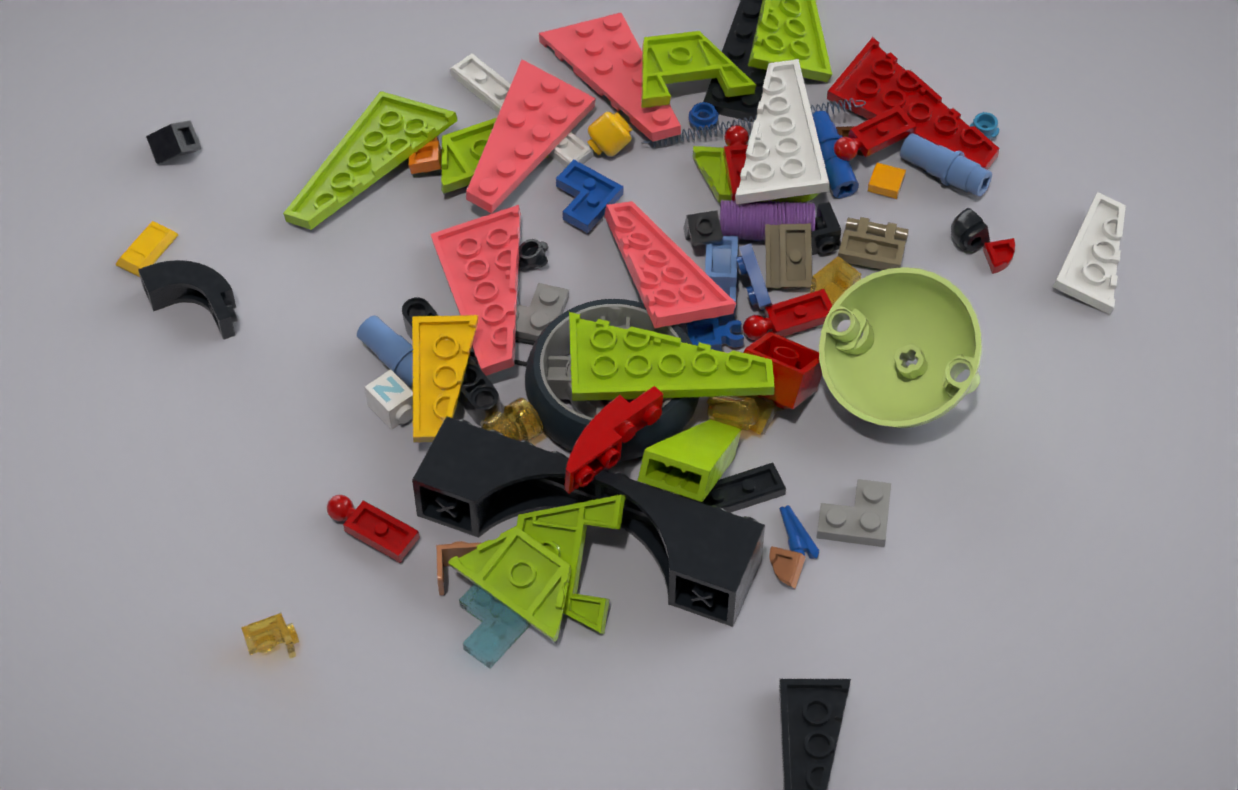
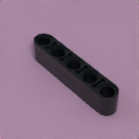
M420 297L408 299L402 306L405 329L411 339L412 316H439L430 303ZM469 355L458 401L476 424L482 427H491L496 425L502 417L499 394Z

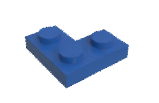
M574 159L556 177V187L575 196L574 200L562 211L563 220L586 233L604 216L606 206L615 204L624 194V186Z

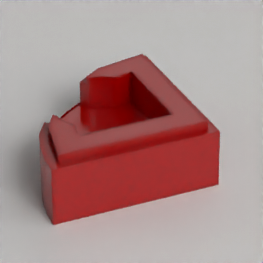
M1014 238L984 243L983 252L992 274L1004 270L1012 262L1015 252Z

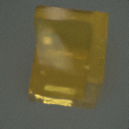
M837 256L813 275L810 293L825 289L832 305H834L848 288L861 280L862 274L841 257Z

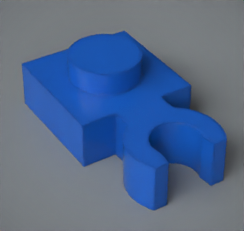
M718 318L686 323L687 336L692 344L696 346L700 342L711 345L713 350L722 352V344H727L730 347H741L744 342L743 335L732 334L734 332H741L742 323L739 320L729 321L723 326H719Z

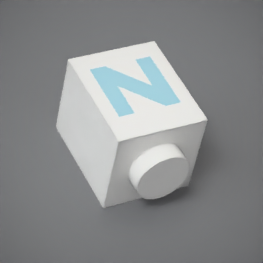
M391 369L365 386L367 406L391 430L399 424L408 422L413 417V391Z

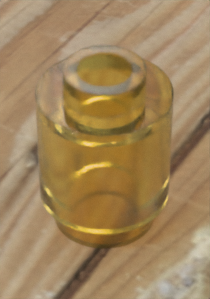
M714 396L709 401V419L742 430H749L752 425L757 423L760 410L754 398L746 396Z

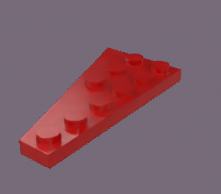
M874 37L870 39L827 91V99L832 102L836 101L837 104L841 100L844 105V100L847 99L849 102L850 98L854 102L857 100L865 101V105L861 101L855 102L856 106L863 105L855 107L851 99V111L867 119H871L899 105L916 124L914 134L954 152L961 151L965 154L966 158L980 164L981 167L987 170L998 157L1000 148L975 126L967 125L960 118L961 114L955 108L949 109L942 103V97L913 71L905 70L897 63L898 58L891 52L887 54L879 47L880 42ZM845 101V108L849 110L847 101Z

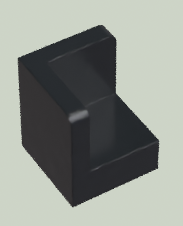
M191 120L169 124L146 136L157 164L164 163L176 156L194 153L202 149Z

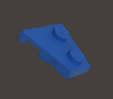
M751 243L739 247L742 256L736 257L741 275H749L752 285L746 287L751 304H759L760 310L763 311L765 307L772 305L754 250Z

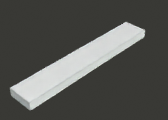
M472 53L450 68V74L453 78L499 114L511 86L508 81ZM570 132L549 155L566 168L573 159L582 164L593 157V149Z

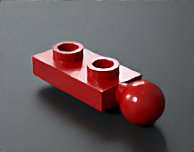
M897 105L851 128L848 137H842L836 141L834 153L844 161L854 159L858 150L865 157H868L915 133L916 124Z
M738 125L731 126L725 132L724 140L727 146H724L723 150L731 200L733 201L736 200V191L740 185V175L745 165L747 143L749 140L747 130Z
M825 289L814 291L765 307L766 318L759 315L748 317L744 321L743 332L747 338L755 341L767 334L768 330L771 329L773 333L782 337L824 324L833 305Z
M335 495L327 503V513L331 519L339 522L346 520L343 524L344 532L399 563L420 538L418 530L364 500L356 509L351 499L345 495Z

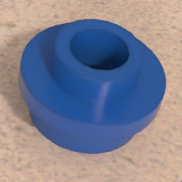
M700 102L695 104L690 110L688 120L690 125L698 130L699 126H702L704 130L705 125L710 130L711 124L715 127L716 123H718V112L712 104Z

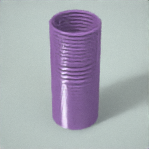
M721 200L720 225L723 236H737L739 240L765 241V224L779 225L781 221L782 224L811 223V231H815V204L813 202L784 203L782 201L780 203L778 201L776 203L775 201H759L736 204V200Z

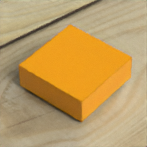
M877 162L867 191L897 199L906 170Z

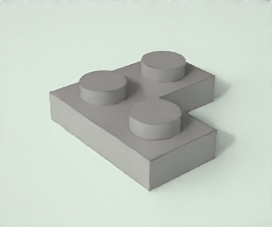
M538 283L530 306L517 304L515 337L536 341L547 325L564 312L569 298V289Z
M858 479L854 507L821 503L817 539L884 547L891 483Z

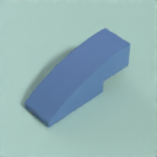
M723 236L721 242L706 244L705 273L736 302L738 237ZM736 306L733 314L717 317L719 326L735 320Z

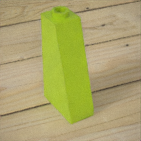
M709 419L649 446L644 450L637 481L703 502L734 460L742 429Z

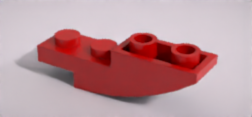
M653 386L630 403L619 395L595 415L579 436L570 454L565 474V490L568 493H571L579 486L584 487L588 485L594 476L605 468L610 469L615 466L621 457L622 442H628L637 431L646 425L654 424L660 418L664 394L659 389Z

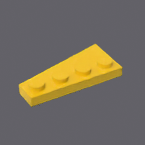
M478 315L412 316L414 443L433 442L446 416L454 417L478 324Z

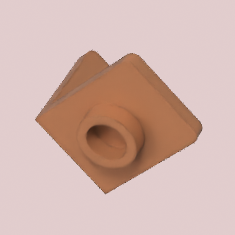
M457 541L452 544L436 545L439 595H445L444 567L450 566L449 560L455 556L459 558L477 549L476 546L481 544V542L467 543Z

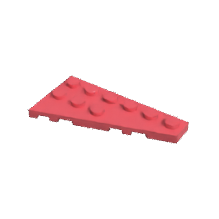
M622 13L539 33V42L543 46L552 48L555 51V56L560 61L565 60L573 67V72L600 96L605 95L611 101V106L617 111L622 110L629 116L630 122L652 142L681 134V125L670 104L641 108L642 51Z
M522 59L467 188L466 200L492 214L595 107L596 98Z
M633 201L606 206L604 216L654 328L717 318L734 313L736 302Z
M519 205L430 234L459 314L478 315V324L472 348L479 367L486 376L514 366L521 220Z

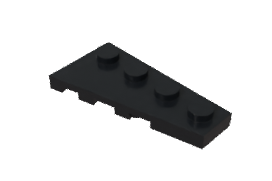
M851 679L779 680L783 790H827Z

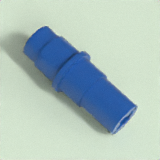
M826 111L813 112L812 116L833 196L836 198L851 196L858 190L859 183L849 163L850 161H844L834 153V144L842 136L839 135L835 124L831 121Z

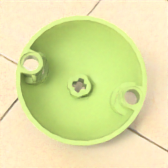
M908 267L890 268L872 273L848 288L834 303L824 321L819 342V362L824 380L830 392L843 407L867 422L890 428H910L930 423L956 407L966 394L975 391L980 384L978 370L982 355V339L977 315L961 290L949 280L936 273ZM843 320L851 321L847 330L843 332L837 331L840 322ZM915 358H916V360L918 361L916 365H915V364H910L909 366L906 365V362H907L908 360H909V361H914ZM965 369L970 370L967 380L963 382L955 381Z

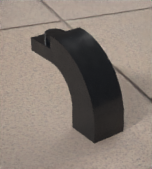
M185 260L164 261L138 269L143 289L153 311L177 303L198 304L210 312L223 340L235 336L233 323L237 321L234 311L236 308L235 299L230 284L220 273L206 265Z

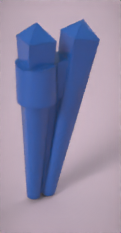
M786 505L785 508L784 506L780 507L790 551L802 553L804 556V552H807L809 558L817 559L820 550L789 505Z

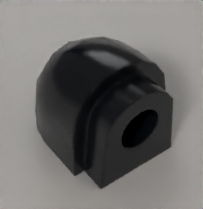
M966 208L954 218L951 224V236L960 249L972 252L983 247L984 243L990 242L988 226L971 208Z

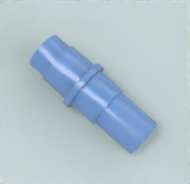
M914 133L906 138L901 147V158L925 169L927 173L941 179L942 184L946 186L951 184L965 192L982 196L990 185L992 172L966 158L965 154L961 151L954 152Z
M370 316L360 325L357 337L378 356L380 361L413 390L412 345L401 335L395 333L378 316Z

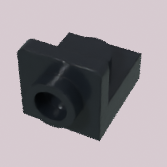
M830 202L817 205L815 231H811L812 255L827 254L839 249L841 227Z
M717 210L686 215L683 227L686 240L691 239L693 246L722 241L723 235Z

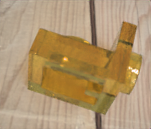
M282 613L241 627L250 655L257 652H268L275 648L276 645L283 643L289 659L296 657L294 644L299 643V639L293 623L286 625Z

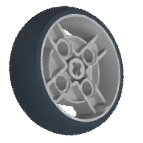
M601 299L586 302L556 317L547 325L535 341L526 365V396L537 422L554 441L572 451L585 427L595 415L612 401H572L571 356H566L570 353L569 312L580 314L581 319L597 322V319L610 321V326L628 329L632 326L681 338V342L693 345L687 334L678 324L654 328L644 304L626 299ZM699 397L663 398L664 403L662 404L660 418L654 424L641 428L628 442H622L619 461L643 457L644 450L647 447L680 433L692 418ZM559 399H570L578 412L566 406ZM626 399V400L630 403V402L633 401L634 399Z

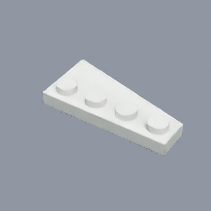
M1097 192L1055 280L1053 288L1110 315L1115 306L1114 291L1117 287L1118 276L1116 273L1117 264L1120 261L1121 250H1119L1123 234L1126 205Z

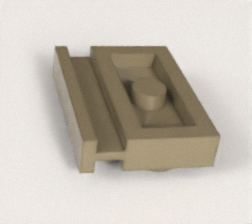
M811 223L765 224L766 288H812Z

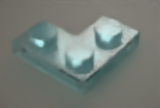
M475 584L459 599L460 607L482 622L463 642V650L491 669L531 625Z

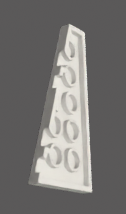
M799 59L768 64L762 98L758 104L757 117L754 120L746 151L745 165L740 175V185L735 195L736 204L829 192V180Z

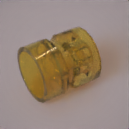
M522 397L506 405L504 413L497 411L481 421V428L496 430L504 436L518 441L525 440L530 442L543 433V425L537 412Z

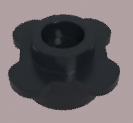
M536 239L524 241L519 246L520 260L518 267L521 270H526L529 267L545 266L548 262L546 257V251L549 248L548 244Z

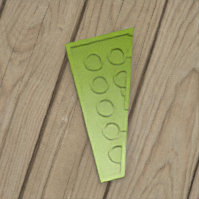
M763 0L748 66L767 70L769 63L799 59L803 78L828 82L832 76V70L816 0Z
M380 91L284 211L283 215L286 222L312 230L409 158L413 153L458 121L456 112Z
M569 312L572 401L614 400L619 395L624 399H636L653 386L664 394L663 398L774 395L772 359L734 350L725 353L711 349V345L699 342L698 346L681 342V338L632 326L628 329L610 326V321L597 319V322L581 319L580 314Z

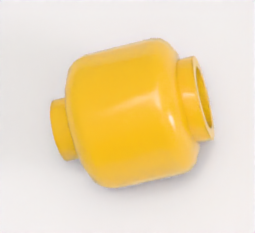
M605 112L588 127L587 131L591 139L587 143L598 155L604 152L607 156H615L630 143L632 139L630 132L633 129L618 112L615 114Z

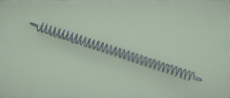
M850 98L849 102L847 99H845L844 105L841 100H839L838 105L836 101H834L837 106L838 113H840V102L843 106L844 112H846L845 101H847L849 110L851 111L852 98ZM852 99L853 104H854L855 107H861V106H863V105L866 104V102L863 101V100H857V101H855V102H860V101H861V102H864V104H863V105L856 106L854 100ZM830 102L827 103V107H826V105H825L824 103H822V107H820V105L817 104V105H816V110H815V107H814L813 105H811V112H812V107H813L814 111L816 112L818 106H819L820 111H823V104H824L825 109H826V112L829 114L828 106H829V104H830L831 109H832V112H833V114H834V102H833V107H832V105H831ZM750 116V118H749V123H748L747 118H744L743 123H742V120L739 118V119H738V126H739V121H740L741 124H742V127L745 128V119H746V122H747V124H748V128H749V130H750V129H751V123H750L751 119H752V122H753V124H754L753 118ZM733 120L731 125L730 121H727V128L724 122L721 123V128L720 125L716 123V131L713 124L710 125V131L707 125H705L704 130L702 126H699V133L696 127L693 128V133L691 129L688 128V136L685 129H683L682 136L680 134L681 141L684 142L685 132L687 141H689L690 130L693 140H695L696 129L698 138L700 139V127L702 129L704 138H706V127L708 129L710 137H712L711 127H713L715 135L717 136V124L721 135H723V124L725 130L727 131L728 122L730 124V127L734 126V122L736 125L737 123L735 120ZM677 135V139H676V136H674V137H675V140H676V143H678V135ZM669 137L670 143L673 144L672 137ZM667 138L663 140L665 145H667ZM643 141L641 144L651 143L652 141ZM656 141L652 142L653 146L656 147Z

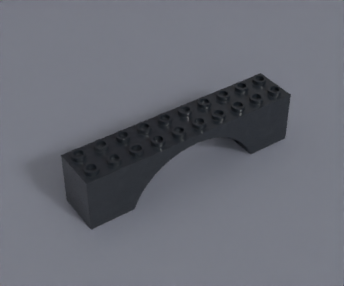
M446 416L412 479L418 517L479 538L489 529L519 514L621 494L625 495L621 528L640 541L658 564L667 588L668 605L731 627L734 626L762 561L765 524L759 523L751 517H741L726 512L719 506H709L694 501L691 498L676 495L632 480L625 474L612 473L606 470H602L595 475L588 485L584 487L579 486L571 493H568L565 490V474L569 458L557 451L550 452L536 447L528 441H518L506 437L496 430H486L474 426L466 420H456Z

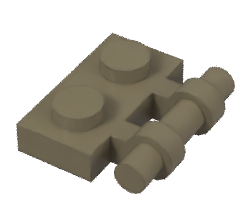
M848 217L837 261L881 270L900 268L909 229L897 227L896 223L888 222L887 225L870 222V218L860 217L859 220Z

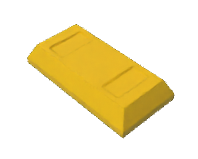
M152 221L116 262V266L140 277L138 269L154 264L177 238L178 233Z

